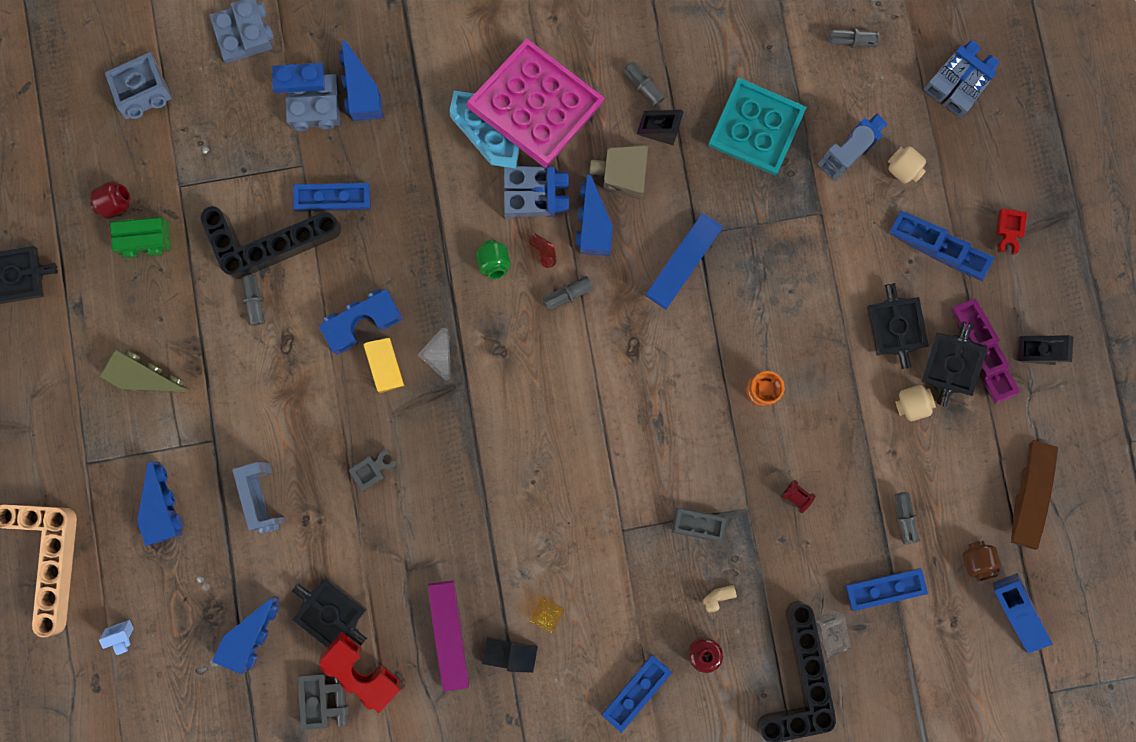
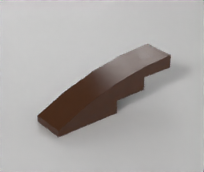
M1036 440L1029 443L1027 466L1022 470L1020 493L1015 497L1011 543L1037 550L1039 547L1052 494L1058 447Z

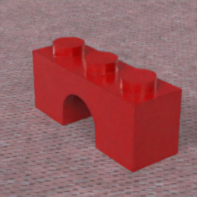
M341 632L320 655V669L327 676H334L338 679L345 691L350 694L355 693L360 697L361 703L369 710L374 709L380 713L400 691L401 680L383 665H380L375 672L368 675L357 672L353 664L360 658L361 647Z

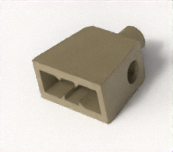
M648 146L608 148L606 161L591 160L590 175L604 176L603 188L606 190L642 199Z

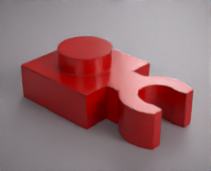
M1003 208L999 210L996 235L1003 236V240L997 246L998 253L1005 251L1006 244L1012 248L1011 255L1019 252L1020 245L1017 238L1021 239L1025 235L1027 212Z

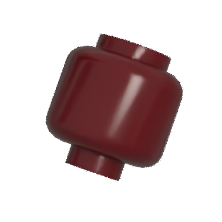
M110 181L91 192L90 206L96 214H100L107 219L113 218L129 208L130 193L124 185Z
M699 637L692 641L687 652L691 665L703 673H711L717 670L723 660V652L720 645L709 637Z

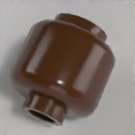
M984 541L969 544L970 549L963 553V560L968 575L976 578L977 581L997 577V572L1001 570L1002 565L996 547L985 545Z

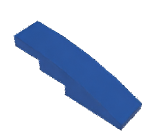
M900 211L889 234L931 258L982 282L995 258L972 248L971 243L948 234L947 229L903 211Z
M702 213L645 296L666 310L723 226Z

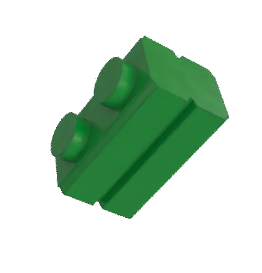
M163 217L112 221L110 223L112 250L124 259L137 258V254L147 253V256H161L163 251L171 250L169 222Z

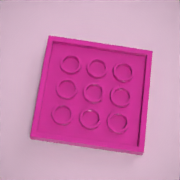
M526 39L467 101L466 107L543 167L547 168L603 104L605 98L529 39Z

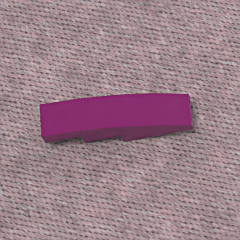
M976 298L952 307L959 330L962 321L967 322L964 332H966L968 323L973 324L968 339L988 346L979 375L994 404L1018 396L1020 390L1009 373L1010 365L998 346L1000 339Z
M454 580L428 584L443 692L469 688L462 624Z

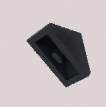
M682 110L644 111L637 134L674 146L684 112Z

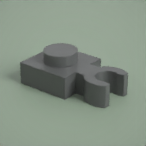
M389 450L382 451L376 461L369 456L348 470L362 492L385 478L381 472L382 470L393 469L398 464L396 461L388 465L385 464L384 457L390 453Z

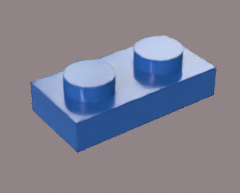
M323 63L272 66L274 93L325 90Z

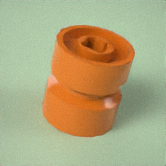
M760 372L747 383V397L756 406L764 407L774 404L784 394V381L775 372Z

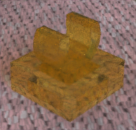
M541 597L530 622L553 633L564 609Z

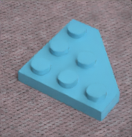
M454 90L449 110L451 119L491 165L516 168L520 148L466 107L467 101L475 93Z

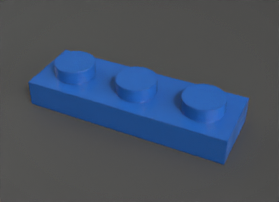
M293 184V209L295 211L371 210L370 184Z
M922 568L844 585L851 611L928 594Z
M651 654L601 715L622 733L672 674V671Z

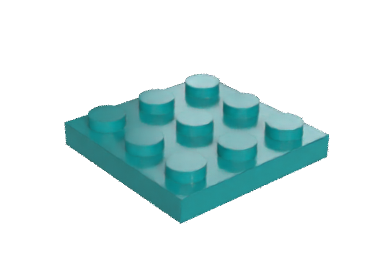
M738 77L708 147L776 176L807 107Z

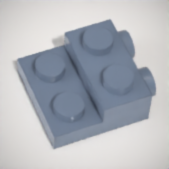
M240 0L231 3L232 8L210 14L221 54L226 64L273 49L271 40L274 39V35L270 25L265 24L264 17H267V12L263 2Z
M151 52L105 72L116 107L125 119L140 118L144 111L153 107L162 108L165 106L166 101L172 99L166 81L161 76L156 60Z
M336 74L325 75V90L287 93L286 117L290 128L296 131H306L309 127L332 129L335 125H341L338 76Z

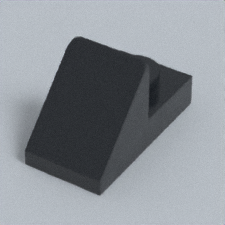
M1070 335L1020 336L1018 361L1056 365V362H1072L1074 337Z
M487 637L482 664L506 668L508 672L533 673L538 646Z

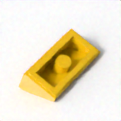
M390 338L364 343L377 391L383 393L403 387V379Z

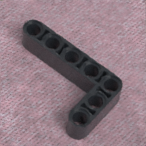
M214 206L207 207L203 210L200 217L221 270L234 279H241L245 275H251L331 241L341 233V224L335 216L324 212L241 247L229 217L219 208ZM220 215V221L216 225H211L212 218ZM333 221L331 230H322L325 222ZM310 231V236L306 241L299 240L302 232ZM224 238H229V245L225 248H220L221 241ZM280 241H286L285 249L276 251V245ZM261 250L263 252L262 258L258 261H253L254 253ZM239 260V267L235 271H230V264L233 261Z
M802 602L791 603L787 607L786 617L805 707L761 716L757 722V730L767 742H783L832 731L836 725V716L815 615L812 608ZM803 607L806 612L805 618L801 621H796L794 613L798 608ZM809 633L811 642L808 646L802 647L800 645V638L803 634ZM809 660L816 661V668L813 672H806L805 665ZM815 686H821L822 693L818 698L811 697V690ZM826 712V722L817 724V715ZM796 717H800L802 720L801 726L798 729H791V721ZM768 723H776V731L773 734H765V726Z

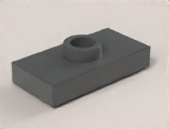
M676 507L672 533L723 543L728 517Z

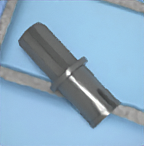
M857 28L852 30L833 29L829 32L828 36L830 44L850 45L851 48L856 46L876 48L880 39L879 31H860Z
M635 62L629 63L624 68V73L637 87L636 91H641L653 107L658 106L666 98L652 82L653 78L647 77Z
M252 274L245 275L241 280L245 297L243 304H246L248 324L250 326L264 324L265 320L261 304L263 297H260L257 277Z
M585 276L569 285L564 284L563 288L544 296L543 301L546 308L552 310L569 301L573 303V299L593 291V287L589 278Z
M909 492L896 493L894 495L898 514L896 522L900 524L903 544H911L909 533L913 543L920 542L915 523L917 515L913 513Z

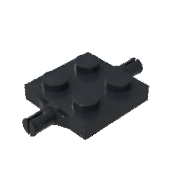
M34 246L0 251V304L44 297L43 275L57 274L56 263L41 265L38 248Z
M896 283L887 284L885 288L888 300L883 303L867 306L876 355H899L901 369L912 368L909 353L915 349L929 347L920 298H898Z
M962 321L958 336L936 333L921 382L935 385L941 390L937 401L938 405H941L945 396L942 406H948L951 393H963L973 396L988 346L968 339L973 326L971 323H968L966 332H964L967 322Z
M325 578L318 588L312 592L306 590L300 583L292 590V593L303 600L300 611L292 620L325 647H328L341 632L360 647L367 640V637L355 629L359 619L367 609L331 580Z

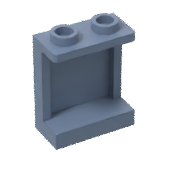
M256 462L232 469L248 530H257L258 534L279 530V524L286 522L285 517L269 519L258 478L273 473L271 464Z

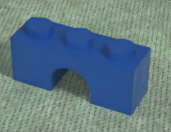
M387 289L373 291L368 295L369 299L361 303L356 301L349 304L345 308L346 311L339 315L333 313L323 319L324 323L318 325L334 354L339 355L359 344L355 336V326L362 319H373L381 331L404 320Z

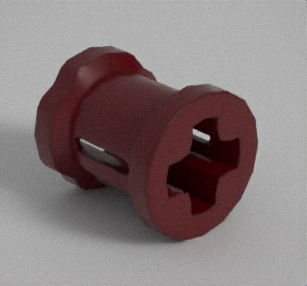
M793 480L781 495L782 499H788L797 506L800 513H804L816 497L813 493L809 494L802 489L796 480Z

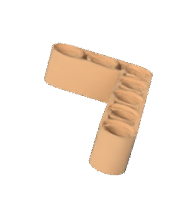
M0 505V528L42 531L32 629L39 637L59 634L64 630L67 621L77 522L76 514L72 509L65 507ZM8 510L12 514L9 522H7L5 516ZM33 512H36L38 516L35 524L31 521ZM59 513H61L64 518V521L61 526L57 523V516ZM56 539L61 543V548L58 552L54 548ZM54 565L58 569V575L56 578L51 573L52 567ZM51 591L55 594L56 598L54 604L49 601V593ZM48 618H50L53 622V627L51 630H49L46 626V621Z

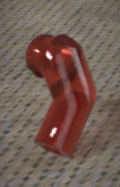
M535 233L530 239L529 244L540 250V263L544 268L553 267L557 261L554 244Z

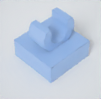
M130 620L104 629L99 638L103 649L113 645L117 655L128 651L127 646L131 645L129 637L134 629Z

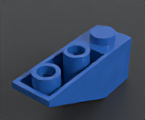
M342 41L343 50L339 51L341 66H345V74L341 77L343 89L347 90L348 98L344 99L346 114L350 113L353 121L383 118L381 94L377 85L348 43Z
M587 175V181L581 182L580 197H584L585 202L584 207L579 206L578 222L583 223L582 231H577L575 246L580 247V254L610 257L613 226L592 176Z
M151 461L147 464L137 519L145 546L155 545L183 535L181 530L183 528V521L180 515L176 514L173 505L176 503L175 496L172 490L168 489L166 483L168 474L160 462Z
M1016 573L993 582L994 592L1027 653L1053 645L1019 574Z
M279 598L269 599L222 638L212 662L239 674L248 671V669L251 670L258 658L255 652L259 644L263 645L268 636L269 630H266L270 620L273 621L279 611L280 606L277 605Z

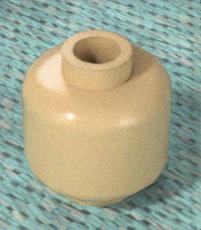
M901 146L887 161L890 163L888 167L889 172L904 184L909 183L911 180L916 183L926 172L923 169L926 159L911 146L905 148Z
M916 385L901 390L899 392L900 400L895 401L899 415H905L907 420L911 422L931 416L932 409L936 408L930 388L925 389L923 385Z

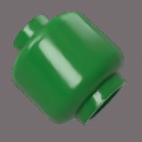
M488 240L476 251L478 268L483 276L489 279H499L507 274L511 267V260L505 244L495 240Z

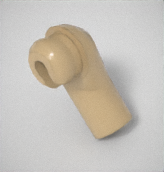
M734 585L717 588L710 592L703 599L706 611L708 613L716 612L720 608L718 602L736 598Z

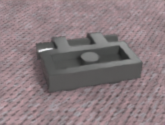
M325 673L298 676L301 730L328 728L329 717L336 716L337 726L347 725L349 705H346L345 690L340 685V681L334 677V683H327ZM335 692V707H328L327 693Z

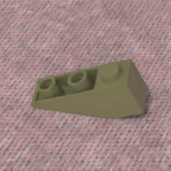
M115 350L100 375L101 378L120 389L132 392H189V389L182 386L183 380L170 374L169 378L161 374L162 368L151 362H148L147 365L139 361L140 356L130 350H126L125 353Z

